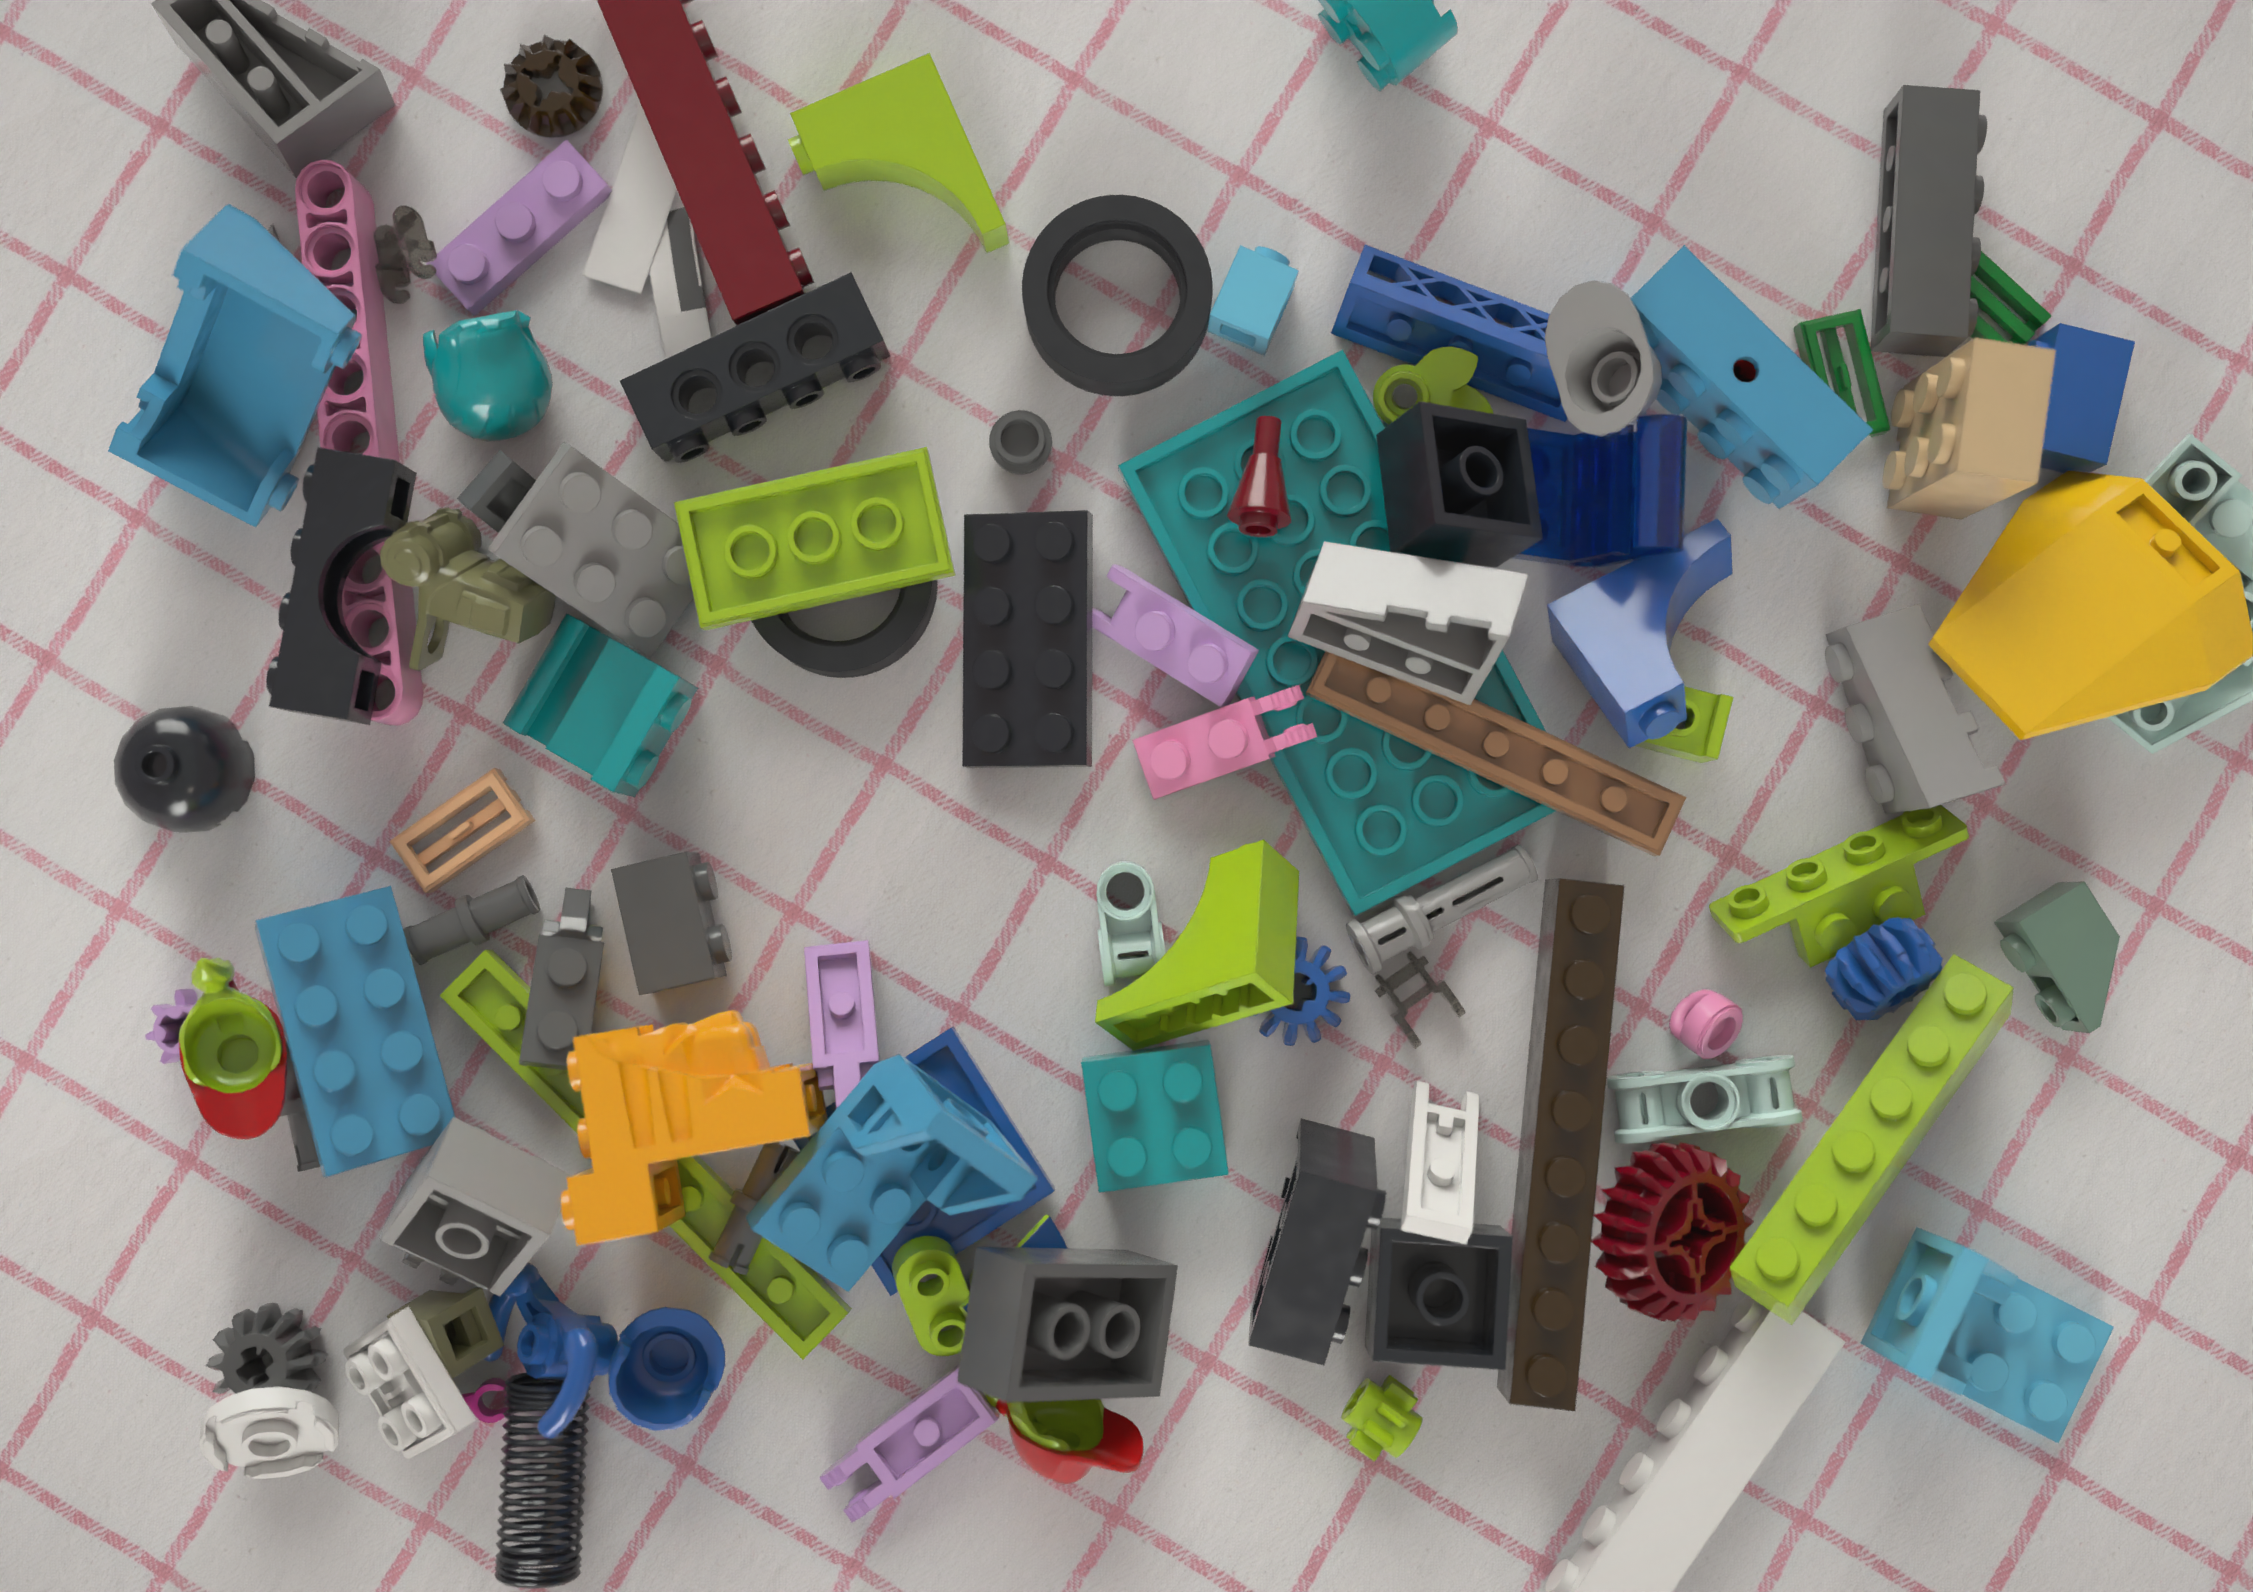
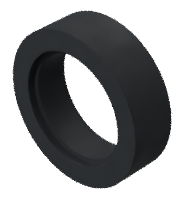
M1105 195L1084 200L1057 215L1042 230L1031 247L1022 278V300L1030 337L1046 364L1065 381L1080 389L1106 396H1130L1160 387L1177 376L1191 362L1202 345L1207 332L1213 296L1212 274L1207 255L1191 228L1171 210L1156 202L1130 195ZM1112 240L1138 243L1158 254L1174 274L1180 295L1177 314L1167 331L1151 345L1138 351L1124 354L1104 353L1082 344L1066 329L1055 305L1058 282L1067 265L1088 247Z
M933 580L901 587L897 602L888 617L871 632L851 640L830 641L811 636L799 629L788 613L751 620L762 638L775 651L804 670L836 678L865 676L892 665L907 654L924 634L934 612L938 582Z

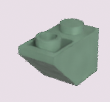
M2085 881L2057 882L1994 921L2004 937L2000 941L2004 955L2017 970L2027 973L2039 992L2034 998L2043 1016L2052 1025L2061 1027L2062 1030L2091 1033L2101 1027L2120 936Z

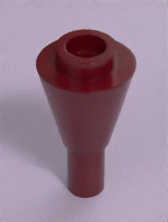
M1260 416L1256 419L1253 455L1248 459L1227 514L1230 521L1239 525L1240 532L1254 537L1273 536L1277 534L1278 529L1286 527L1291 523L1282 463L1278 457L1282 421L1274 416Z

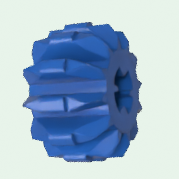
M1889 918L1881 925H1872L1868 931L1860 936H1854L1852 942L1837 950L1835 958L1827 964L1825 980L1833 990L1831 994L1844 1010L1847 1009L1856 1021L1878 1020L1888 1012L1894 1013L1900 1006L1907 1002H1912L1914 997L1920 992L1929 989L1930 982L1936 979L1942 970L1941 963L1943 958L1934 948L1936 946L1935 942L1923 928L1919 929L1911 918Z
M1299 936L1296 937L1295 973L1305 975L1301 983L1307 986L1311 984L1312 992L1310 998H1300L1297 1008L1294 1009L1283 1006L1269 1010L1271 1013L1261 1023L1259 1032L1263 1036L1269 1037L1274 1033L1280 1022L1284 1021L1282 1037L1283 1043L1287 1046L1295 1045L1298 1025L1303 1024L1306 1036L1312 1043L1320 1041L1321 1032L1314 1021L1320 1016L1327 1024L1333 1027H1338L1342 1021L1336 1013L1326 1009L1328 1001L1341 1004L1350 1001L1349 992L1330 990L1329 983L1340 980L1347 975L1345 967L1341 965L1334 966L1324 972L1320 969L1329 959L1331 949L1322 945L1315 951L1309 962L1305 961L1308 949L1307 938Z

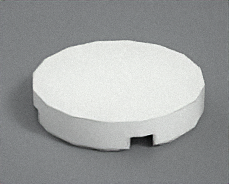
M270 1387L256 1388L233 1394L211 1406L202 1419L199 1440L201 1455L216 1469L228 1472L229 1463L234 1466L244 1467L243 1476L256 1479L287 1477L305 1472L323 1462L324 1452L329 1450L333 1453L338 1446L339 1414L338 1410L328 1399L307 1390Z

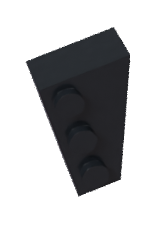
M1301 1118L1296 1139H1298V1155L1291 1178L1285 1177L1281 1198L1285 1199L1274 1236H1270L1250 1313L1248 1345L1324 1366L1331 1342L1342 1344L1345 1338L1351 1307L1343 1303L1349 1285L1355 1287L1361 1285L1368 1259V1249L1361 1247L1366 1228L1377 1230L1385 1206L1386 1191L1377 1189L1374 1137Z

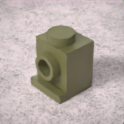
M474 1287L465 1293L429 1290L387 1315L388 1319L409 1306L452 1379L505 1346L482 1287Z

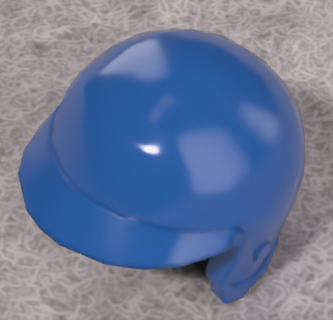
M663 1307L650 1310L638 1316L625 1330H622L619 1335L620 1339L611 1356L608 1369L609 1393L617 1410L635 1425L653 1431L680 1428L687 1425L701 1413L712 1396L713 1391L719 1386L725 1368V1349L722 1339L709 1321L688 1309Z

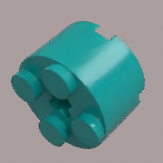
M1318 0L1324 8L1318 14L1322 25L1338 44L1341 45L1347 39L1353 43L1363 56L1357 61L1361 72L1378 91H1381L1389 83L1398 85L1458 34V26L1452 10L1450 9L1440 16L1434 6V0Z

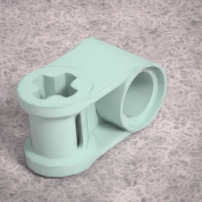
M1120 861L1111 864L1105 869L1097 883L1096 896L1100 920L1098 937L1105 986L1115 985L1117 978L1145 974L1166 954L1161 921L1158 922L1155 890L1151 877L1142 866L1134 862ZM1122 872L1138 876L1144 886V894L1140 902L1130 908H1120L1114 905L1109 900L1106 892L1110 879ZM1148 951L1147 954L1133 955L1125 957L1118 956L1121 953Z

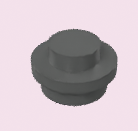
M1017 410L1003 415L996 421L990 432L989 447L994 460L1002 469L1013 474H1028L1041 468L1048 460L1052 450V436L1048 425L1041 417L1029 411Z

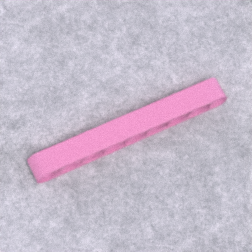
M318 160L309 163L303 168L296 179L295 195L302 264L349 310L357 309V319L352 329L362 334L359 345L344 369L336 366L317 409L320 447L350 452V445L353 439L361 433L368 432L370 436L369 446L362 455L393 459L400 463L374 203L367 189L342 165L332 160ZM345 188L342 200L333 207L325 208L328 196L336 189ZM351 248V255L347 264L340 269L332 270V261L335 255L341 250ZM362 370L364 375L360 388L352 394L345 395L344 384L347 378L352 373ZM382 542L365 552L351 568L343 588L342 610L346 626L353 639L363 650L382 662L377 688L388 679L394 684L395 697L392 703L386 709L379 710L374 701L371 721L399 726L410 722L419 713L423 703L421 671L409 668L416 630L413 587L401 585L389 578L383 567L379 577L371 583L365 584L362 577L365 563L371 557L380 555V550L384 544ZM385 617L389 625L388 635L379 646L372 647L368 638L369 629L377 619Z

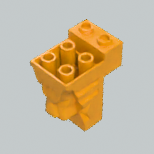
M737 1010L716 1013L694 1024L676 1023L654 1031L652 1024L573 1037L575 1051L568 1053V1076L575 1092L581 1091L585 1118H580L578 1121V1142L583 1157L585 1159L591 1158L593 1168L567 1177L568 1189L563 1190L561 1194V1212L565 1227L569 1231H575L577 1246L659 1232L686 1216L677 1162L678 1158L807 1137L818 1132L828 1119L823 1090L820 1091L818 1076L813 1069V1063L793 1066V1063L770 1067L764 1045L761 1044L756 1027L751 1022H745Z

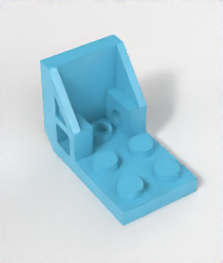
M1916 1227L1863 1336L1861 1344L1903 1369L1956 1394L1964 1395L2059 1444L2114 1327L2020 1280L2017 1275L1991 1259L1963 1245Z

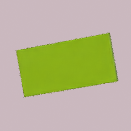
M927 447L674 502L700 628L704 631L956 576Z

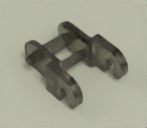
M406 205L399 206L394 210L392 214L393 226L381 225L373 233L379 260L375 268L380 290L386 299L396 304H404L410 299L408 291L395 288L406 287L411 283L409 271L422 279H430L437 272L433 265H423L421 261L432 262L437 258L434 242L427 239L424 222L420 214L412 207Z
M1409 951L1406 955L1410 963L1386 980L1379 974L1374 976L1379 984V987L1374 991L1379 998L1386 994L1397 1010L1390 1015L1391 1018L1406 1035L1412 1047L1417 1049L1422 1043L1405 1020L1409 1008L1430 993L1439 992L1443 999L1451 1005L1452 1011L1458 1018L1466 1014V1012L1444 980H1439L1435 983L1424 968L1429 963L1423 955L1417 959ZM1418 974L1425 983V986L1401 1002L1394 993V990Z

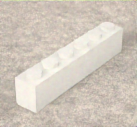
M1746 1295L1739 1302L1731 1316L1730 1322L1733 1328L1719 1347L1714 1345L1702 1355L1693 1374L1696 1381L1682 1400L1677 1398L1665 1408L1656 1427L1659 1434L1645 1454L1638 1452L1628 1461L1619 1479L1622 1487L1608 1507L1601 1505L1591 1514L1582 1532V1537L1585 1540L1571 1560L1564 1558L1554 1567L1546 1581L1545 1592H1672L1839 1353L1845 1341L1804 1311L1800 1313L1793 1325H1790Z

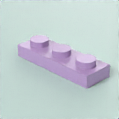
M566 139L427 262L426 265L464 307L476 316L609 197L612 190Z

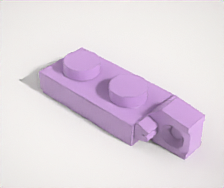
M868 940L804 947L813 1069L818 1076L820 1091L835 1089L836 1109L875 1063L880 1062Z

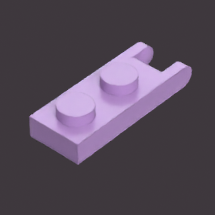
M1112 564L1107 577L1126 589V592L1113 617L1092 608V627L1220 707L1230 705L1259 650L1128 569Z

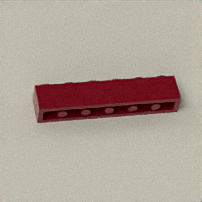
M597 0L735 325L744 323L805 294L804 287L814 283L813 277L800 248L798 247L791 251L787 250L780 230L789 227V221L776 191L773 190L766 194L762 191L756 177L757 173L766 170L762 157L751 133L739 137L731 117L741 114L742 111L727 77L715 80L708 61L718 57V54L703 20L691 24L684 5L694 0Z

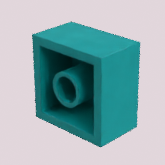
M1209 1040L1082 1058V1074L1099 1193L1229 1175L1212 1050Z

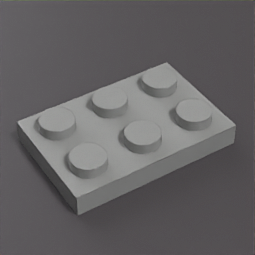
M565 442L560 446L488 547V550L650 659L694 598L679 524Z

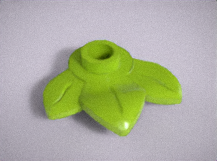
M1452 346L1431 350L1416 365L1401 364L1391 367L1380 376L1373 391L1375 410L1387 424H1391L1413 407L1404 408L1397 405L1394 401V390L1401 384H1409L1416 390L1417 401L1415 404L1421 401L1494 414L1487 399L1477 389L1467 385L1477 367L1478 356L1467 350Z

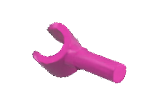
M501 1378L488 1379L479 1386L476 1392L462 1394L471 1412H473L478 1420L485 1423H495L505 1417L503 1413L509 1409L508 1407H502L497 1410L490 1409L484 1404L482 1399L484 1392L504 1390L506 1384Z

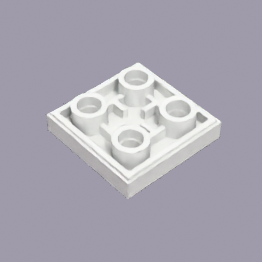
M409 1306L343 1349V1354L347 1359L345 1372L349 1382L358 1393L362 1395L368 1394L381 1416L378 1419V1427L383 1439L393 1450L401 1451L408 1460L459 1433L477 1421Z

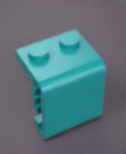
M566 613L505 717L503 724L521 735L533 738L545 745V749L591 774V780L614 793L636 797L639 790L653 774L659 760V755L670 736L686 717L698 687Z

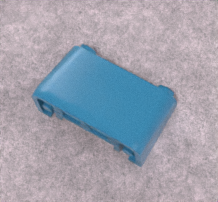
M227 204L181 249L172 276L179 279L177 288L183 290L184 293L155 371L138 391L136 398L140 399L138 407L141 410L128 424L122 421L117 426L108 452L257 527L271 507L283 511L291 499L299 482L298 477L290 474L336 366L342 369L347 366L359 345L362 334L352 329L356 316L255 218Z

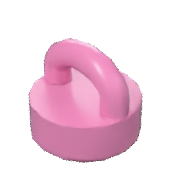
M1706 989L1696 991L1681 1000L1671 1013L1670 1031L1682 1044L1699 1057L1711 1059L1726 1051L1737 1038L1743 1023L1742 1009L1721 993Z

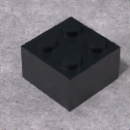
M1419 401L1376 434L1390 552L1497 568L1543 539L1526 419Z
M1381 1218L1377 1230L1371 1229L1365 1348L1372 1361L1506 1370L1513 1236L1500 1225L1473 1224V1230L1467 1244L1401 1231L1402 1219Z

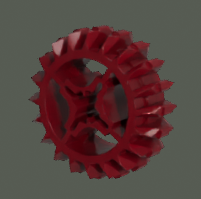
M1664 1142L1660 1144L1651 1143L1648 1151H1632L1630 1166L1614 1167L1617 1181L1615 1187L1601 1189L1607 1199L1604 1212L1593 1214L1602 1223L1601 1233L1590 1241L1600 1251H1603L1595 1267L1607 1276L1605 1288L1612 1291L1615 1296L1620 1297V1303L1627 1305L1630 1310L1664 1322L1666 1320L1675 1322L1677 1319L1695 1321L1699 1312L1703 1310L1715 1311L1717 1296L1731 1295L1729 1279L1732 1274L1730 1266L1747 1244L1744 1240L1745 1230L1754 1222L1743 1213L1750 1196L1739 1189L1741 1175L1731 1171L1727 1167L1725 1159L1719 1158L1715 1153L1701 1150L1699 1146L1680 1142L1679 1145Z

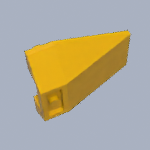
M2068 470L2024 499L1928 645L2020 740L2206 691L2253 656V632L2240 571L2143 478Z

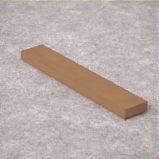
M1325 651L1305 693L1312 698L1652 856H1660L1686 799L1683 795L1476 699L1472 701L1471 705H1467Z

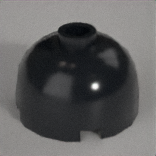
M194 706L162 708L138 719L122 736L114 758L115 785L125 806L141 820L151 825L182 833L209 831L221 825L217 823L225 820L232 811L238 812L247 802L255 780L254 753L248 741L242 740L239 731L232 726L235 724L224 715Z

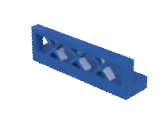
M1366 244L1364 245L1331 334L1412 365H1416L1431 350L1440 347L1452 346L1467 350L1478 356L1477 367L1467 385L1566 422L1568 419L1562 406L1559 390L1547 357L1545 333L1549 313ZM1368 270L1393 279L1396 283H1390L1367 274ZM1438 296L1440 298L1446 299L1448 301H1451L1454 305L1451 306L1446 303L1440 302L1436 300L1434 297ZM1496 318L1501 321L1507 322L1511 324L1513 328H1509L1507 326L1496 323L1493 319Z

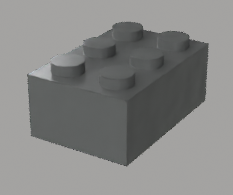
M976 1247L957 1382L1004 1402L1160 1397L1178 1265L1129 1250Z

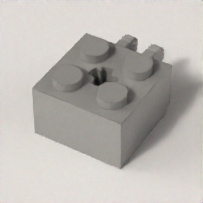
M453 1117L402 1186L379 1239L391 1246L393 1245L406 1251L402 1263L417 1269L421 1262L427 1261L440 1267V1281L454 1286L461 1277L487 1289L491 1293L501 1296L551 1235L561 1208L562 1191L568 1189L567 1177L572 1175L549 1164L540 1157L532 1156L490 1135L481 1128L471 1126Z

